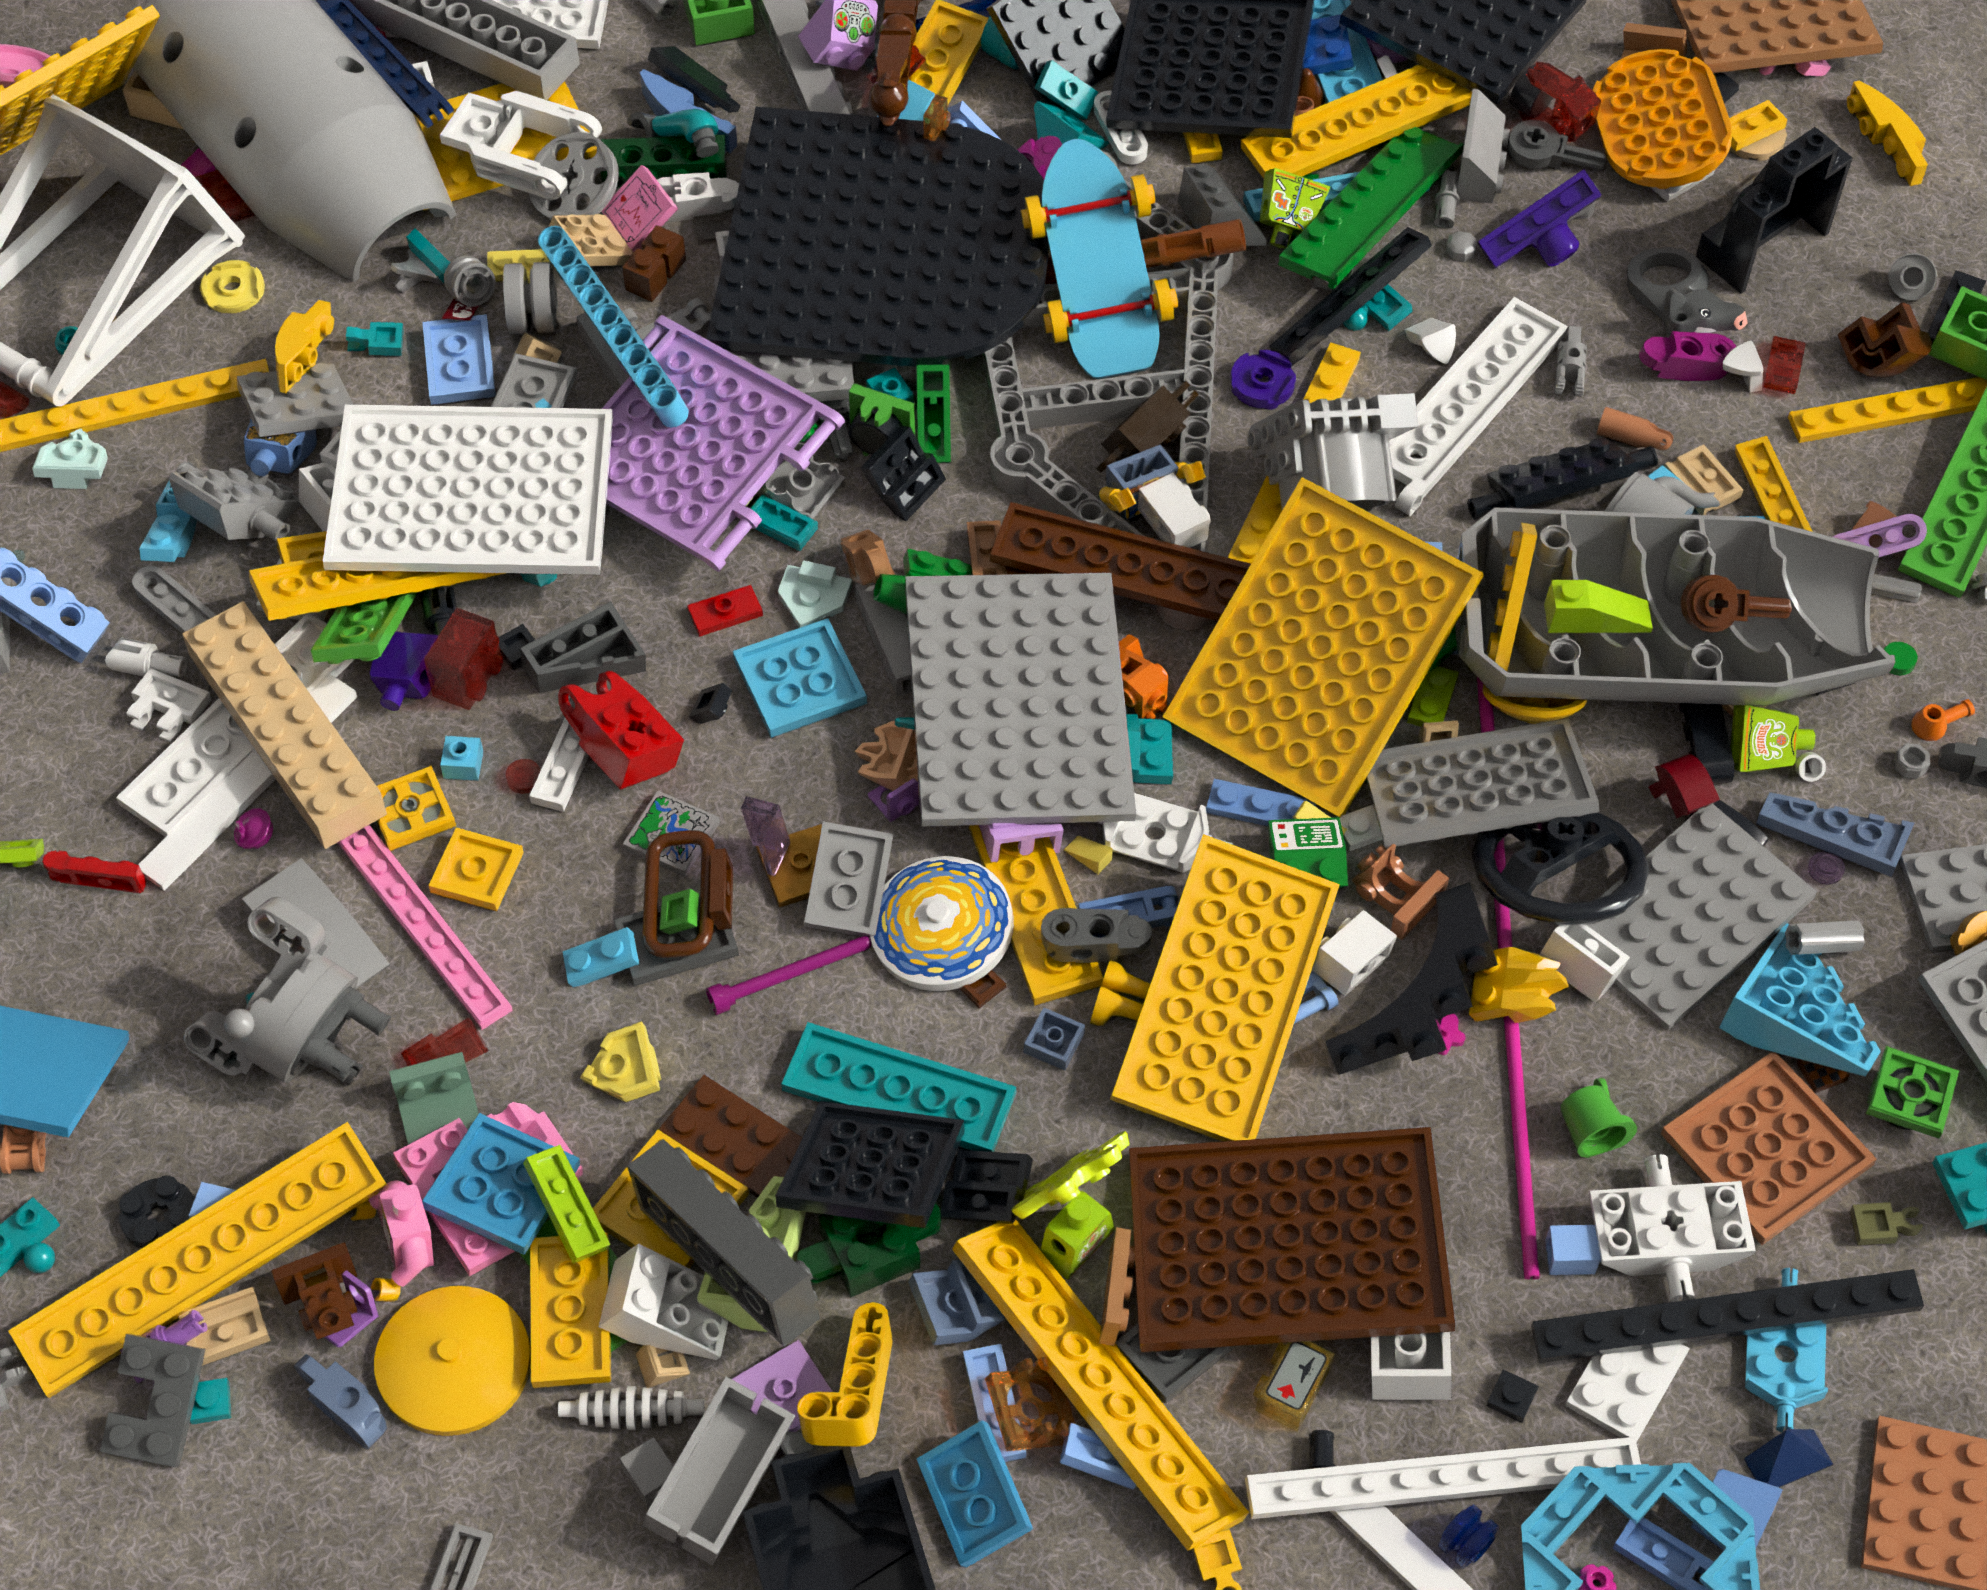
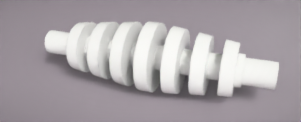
M636 1386L627 1387L626 1400H622L621 1388L619 1387L611 1389L609 1401H606L605 1390H598L595 1393V1401H590L589 1392L580 1393V1397L576 1401L558 1402L559 1417H576V1419H579L580 1425L589 1426L590 1417H595V1426L605 1427V1417L610 1416L611 1428L620 1429L621 1416H626L627 1430H636L637 1416H642V1427L646 1429L652 1428V1416H658V1426L661 1427L668 1425V1416H674V1424H682L684 1417H687V1415H704L705 1399H687V1397H684L683 1391H674V1400H668V1390L659 1389L658 1400H653L652 1388L643 1387L642 1400H637Z

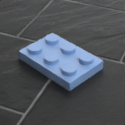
M487 314L473 316L471 320L444 319L422 322L431 405L495 397L496 391Z

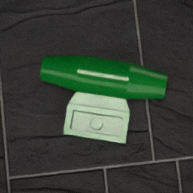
M907 548L903 557L905 576L880 574L874 586L873 599L907 615L906 576L972 575L971 565L958 559H948L933 555L927 551H916Z

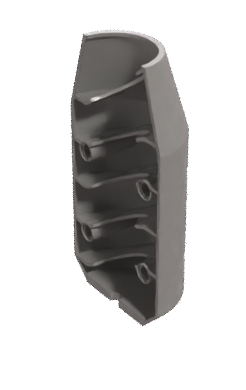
M144 0L141 7L143 10L153 5L160 17L133 69L266 228L331 270L354 282L360 279V266L371 245L386 229L398 220L423 209H429L434 217L448 216L451 220L457 216L417 118L315 0Z
M1496 507L1461 535L1458 560L1481 571L1484 576L1455 624L1458 654L1494 696L1766 706L1884 676L1891 671L1895 664L1894 655H1889L1880 645L1874 649L1872 647L1870 600L1874 572L1879 558V550L1873 547L1758 517ZM1522 522L1535 525L1537 539L1508 671H1505L1488 657L1487 645L1490 633H1497L1498 625H1495L1494 619L1498 598H1505L1506 591H1502L1503 585H1501L1505 564L1512 565L1513 561L1509 551L1513 530L1519 531ZM1716 574L1728 578L1735 584L1737 589L1750 590V596L1787 598L1791 602L1792 612H1790V616L1787 619L1748 617L1747 622L1734 621L1730 627L1723 631L1703 632L1694 629L1686 622L1681 612L1680 601L1683 590L1690 581L1698 576ZM1551 580H1588L1648 600L1653 627L1652 632L1548 633L1544 602ZM1709 600V606L1714 607V600Z

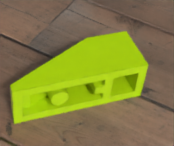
M1551 580L1544 602L1548 633L1652 632L1653 627L1648 600L1588 580Z

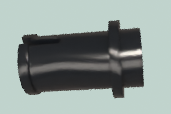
M1314 1430L1312 1433H1309L1310 1464L1306 1466V1469L1336 1466L1334 1465L1335 1436L1333 1432Z

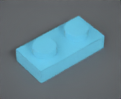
M628 927L563 951L568 984L572 987L588 984L639 964L634 933Z

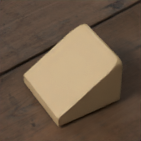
M1458 720L1423 723L1418 733L1419 743L1458 737Z
M643 1345L636 1353V1357L646 1387L650 1388L689 1375L690 1371L684 1353L673 1351L658 1356V1354L670 1350Z

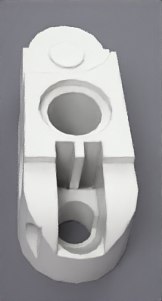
M709 172L676 174L673 177L657 179L678 208L666 223L723 215L724 210H731L735 206L739 184L734 180L728 178L710 179Z

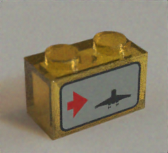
M1310 1341L1287 1342L1286 1345L1279 1343L1270 1361L1271 1364L1275 1365L1269 1377L1263 1374L1254 1390L1253 1396L1258 1398L1256 1411L1298 1432L1332 1368L1335 1353Z

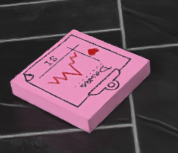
M641 165L616 192L601 212L611 221L632 252H635L637 248L642 249L641 243L656 225L662 227L678 208L650 170Z

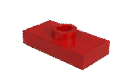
M751 585L687 605L689 615L699 637L763 616V610Z

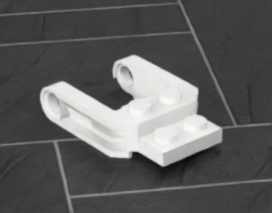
M513 91L503 94L501 100L498 101L468 92L441 132L440 139L442 144L469 152L472 165L478 177L549 200H556L567 186L566 178L552 169L540 166L539 162L510 153L522 136L523 129L527 127L555 137L573 132H583L598 138L602 132V126L594 116L586 112L523 92ZM579 125L584 126L585 128H587V129L589 130V132H587V131H585L584 129H582Z

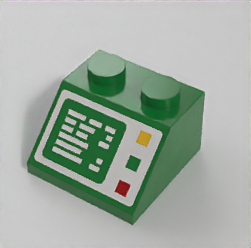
M1340 817L1268 820L1270 859L1340 884L1338 889L1348 886L1346 847Z

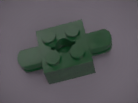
M935 1203L925 1228L822 1214L818 1217L820 1234L823 1240L801 1249L798 1252L797 1260L804 1262L813 1275V1279L810 1280L811 1285L819 1284L840 1275L851 1298L921 1268L920 1250L916 1242L933 1236L940 1231L941 1213L939 1206Z

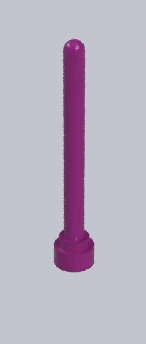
M861 936L733 986L729 984L722 986L721 983L706 988L707 998L710 1004L714 1003L715 1009L713 1011L715 1015H719L729 1011L730 1006L736 1004L735 1000L868 950L872 946L871 938Z

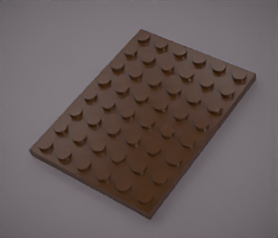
M1431 1127L1129 1148L1141 1352L1455 1331V1318Z

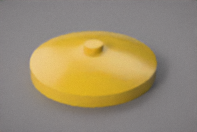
M469 1286L442 1287L423 1293L410 1300L386 1324L379 1337L374 1356V1374L377 1387L390 1411L403 1423L418 1431L441 1436L470 1433L486 1427L499 1419L519 1398L528 1380L531 1367L529 1338L525 1326L515 1310L500 1297L488 1291Z

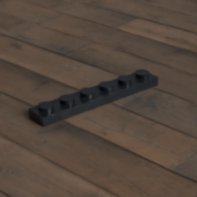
M1410 227L1404 229L1269 345L1270 350L1289 359L1292 366L1296 364L1410 264L1419 259L1432 246L1429 237Z

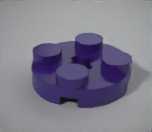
M1259 350V354L1249 356V353L1240 356L1233 364L1230 379L1231 391L1240 401L1249 406L1273 410L1292 396L1295 389L1296 374L1291 369L1292 364L1289 359L1278 352ZM1263 376H1267L1269 379L1268 382H1260L1256 377L1261 379Z

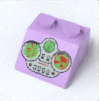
M825 0L798 35L813 62L857 71L874 50L878 4L875 0Z

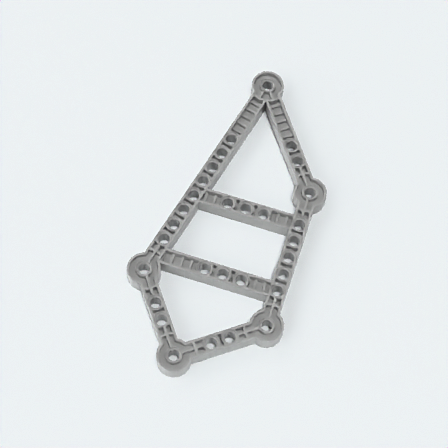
M1102 151L1106 156L1110 158V160L1117 167L1114 158L1110 154ZM1125 180L1128 189L1131 190V184ZM1157 202L1151 204V216L1141 218L1137 217L1135 207L1133 206L1140 240L1157 237L1159 234L1164 233L1167 235L1193 230L1192 227ZM1233 253L1175 262L1173 264L1176 265V269L1148 272L1152 294H1154L1153 281L1166 278L1169 288H1175L1178 307L1174 308V310L1187 309L1184 369L1022 389L1012 337L982 353L998 438L991 446L990 475L994 484L1002 491L1013 495H1029L1048 512L1144 536L1049 460V448L1045 440L1038 434L1031 432L1030 429L1127 418L1161 386L1164 385L1172 393L1186 380L1190 386L1177 400L1181 403L1194 390L1199 393V396L1186 408L1190 415L1183 421L1187 427L1180 435L1179 462L1191 464L1201 461L1206 478L1187 484L1186 479L1179 480L1181 483L1185 482L1189 486L1192 496L1198 505H1202L1207 509L1218 290L1228 284L1232 276ZM1057 283L1045 284L1038 306L1025 318L1024 325L1021 328L1044 326L1043 314L1048 313L1047 302L1060 299ZM1206 540L1191 548L1205 552ZM1156 605L1158 615L1162 620L1176 629H1199L1211 621V619Z

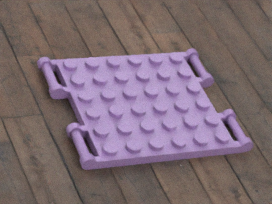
M660 315L654 322L655 327L642 341L676 387L688 407L689 414L683 424L672 428L666 427L629 376L602 408L612 409L613 412L606 504L706 562L708 566L719 572L726 564L725 559L743 537L751 528L755 529L762 521L756 512L746 507L747 503L784 460L797 470L803 472L810 464L809 459L834 429H840L845 423V419L834 409L669 318ZM819 418L824 420L799 451L795 450L796 445ZM736 517L741 519L715 551L709 549Z

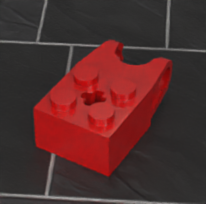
M606 671L599 674L596 683L598 694L589 693L574 684H568L560 688L558 694L560 710L580 738L579 745L620 790L664 774L676 766L684 739L642 694L617 673ZM607 681L611 685L610 691L607 688ZM568 696L574 701L575 709L571 706Z

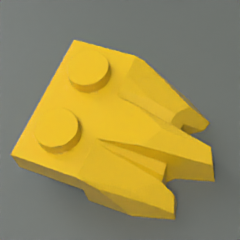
M1515 947L1493 950L1498 965L1475 973L1471 996L1473 1007L1469 1009V1015L1476 1022L1509 1016L1515 1023L1541 1018L1556 1011L1555 1003L1549 997L1569 987L1566 978L1556 971L1561 964L1560 962Z

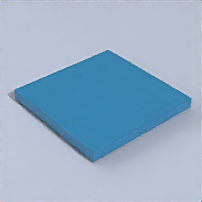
M0 1006V1124L69 1138L129 1041V1031Z

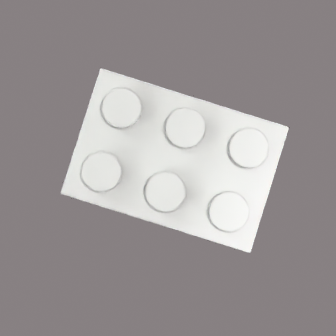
M1683 1344L1593 1356L1566 1401L1565 1406L1620 1438L1635 1437L1637 1443L1690 1348Z

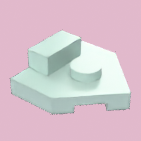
M81 428L69 434L70 438L56 445L54 442H50L39 449L32 467L34 477L51 478L53 488L86 489L89 479H101L108 459L106 449L99 443L92 442L88 438V434Z
M803 560L801 567L787 565L778 589V597L794 618L798 628H801L825 617H832L843 612L853 583L850 578L837 576L836 567Z

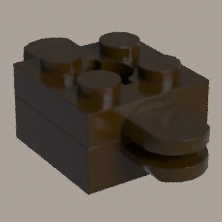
M1186 380L1172 393L1164 385L1161 386L1101 443L1110 454L1096 467V470L1101 473L1115 459L1120 461L1160 444L1164 448L1187 427L1183 423L1190 415L1186 408L1199 396V393L1194 390L1180 403L1177 398L1190 386Z

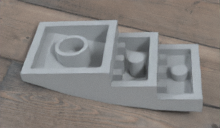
M302 858L241 899L252 913L266 900L272 897H281L315 918L322 924L325 930L324 941L328 940L331 942L324 956L358 977L355 989L365 984L390 965L343 904ZM267 914L268 919L275 924L274 919Z

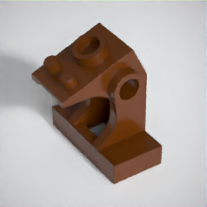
M345 1242L271 1270L284 1305L299 1299L302 1300L305 1308L298 1310L305 1332L313 1330L317 1340L354 1326L351 1315L358 1312L351 1291L343 1293L340 1283H343L341 1274L346 1270L355 1277H358ZM325 1267L326 1272L304 1280V1275Z

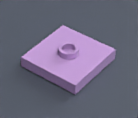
M799 1340L732 1378V1380L757 1393L750 1412L757 1415L761 1402L766 1398L796 1415L788 1432H796L801 1429L797 1404L804 1395L811 1392H833Z

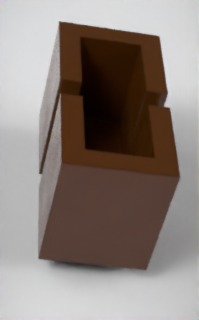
M658 225L654 227L641 243L642 250L637 248L622 266L625 290L651 302L654 301L666 286L667 277L671 279L686 261L684 237Z

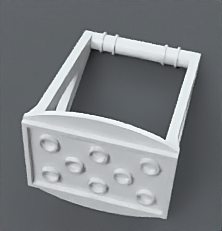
M52 94L50 98L47 97L44 100V109L37 130L0 194V249L67 129L93 156V163L84 176L0 254V290L115 182L120 181L137 194L149 200L54 371L47 366H42L38 360L27 358L0 342V372L15 380V383L20 388L28 389L33 396L43 397L56 406H63L215 260L233 248L240 247L245 235L188 169ZM172 215L205 233L113 321Z

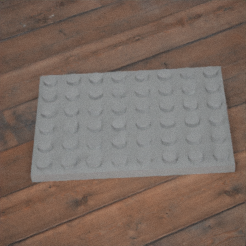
M1112 574L906 576L905 595L921 827L992 825V823L1040 824L1135 821L1136 805Z

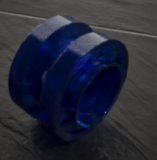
M1475 1504L1466 1510H1462L1455 1516L1443 1531L1442 1538L1438 1544V1547L1445 1554L1452 1551L1457 1553L1455 1563L1462 1569H1465L1470 1563L1474 1564L1483 1556L1494 1542L1495 1535L1499 1530V1525L1492 1519L1485 1522L1481 1521L1483 1511Z

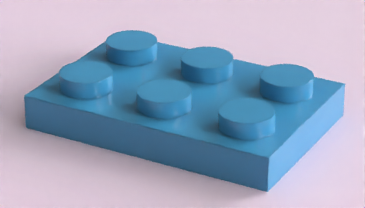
M981 1420L916 1458L961 1566L969 1567L1033 1530V1526L989 1423Z

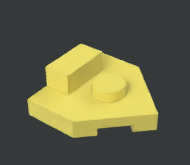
M641 1021L607 1033L600 1044L601 1050L591 1066L587 1065L580 1076L585 1083L624 1102L660 1091L658 1081L661 1080L657 1058L654 1047L649 1042L646 1026Z

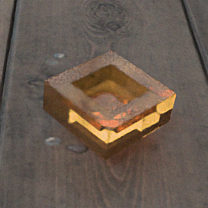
M936 94L924 113V138L936 141L940 132L947 129L951 118V113L948 112L947 97Z

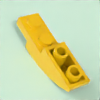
M1854 81L1850 95L1847 97V108L1851 114L1855 113L1861 133L1864 136L1868 135L1873 145L1883 142L1886 154L1892 155L1896 162L1898 175L1905 177L1909 186L1921 184L1928 166L1922 155L1926 142L1925 137L1911 118L1888 97L1861 81Z
M318 300L305 314L292 312L282 324L275 343L277 384L280 392L287 393L315 365L318 356L316 348L327 335L331 334L334 328V317L331 316V302Z

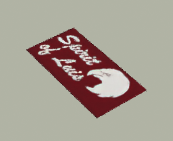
M453 299L442 319L471 320L478 306H466L457 299Z

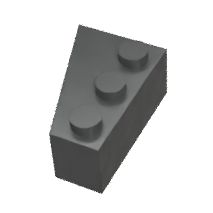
M611 601L520 648L522 667L539 693L557 690L568 684L579 686L597 682L599 674L606 671H613L619 676L646 671V654Z

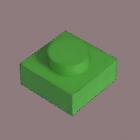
M687 889L663 896L660 930L667 934H673L697 927L699 893L692 889Z

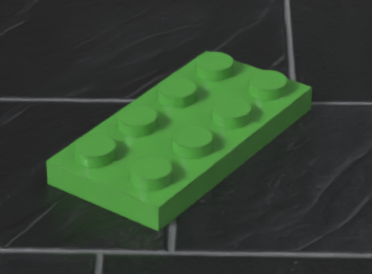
M411 592L391 596L386 599L356 603L352 606L337 607L311 649L313 661H327L329 664H338L349 659L372 661L381 657L417 593Z

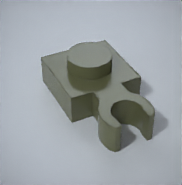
M1891 1202L1853 1204L1850 1209V1215L1857 1246L1895 1243L1898 1239V1232L1907 1236L1918 1235L1923 1225H1911L1907 1222L1906 1218H1916L1919 1209L1907 1207L1900 1212H1893Z

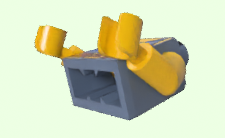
M1160 444L1107 465L1106 486L1100 490L1099 497L1110 510L1117 511L1123 519L1134 521L1142 516L1138 510L1139 488L1173 472L1178 479H1186L1187 484L1202 480L1206 476L1201 461L1191 464L1174 462Z

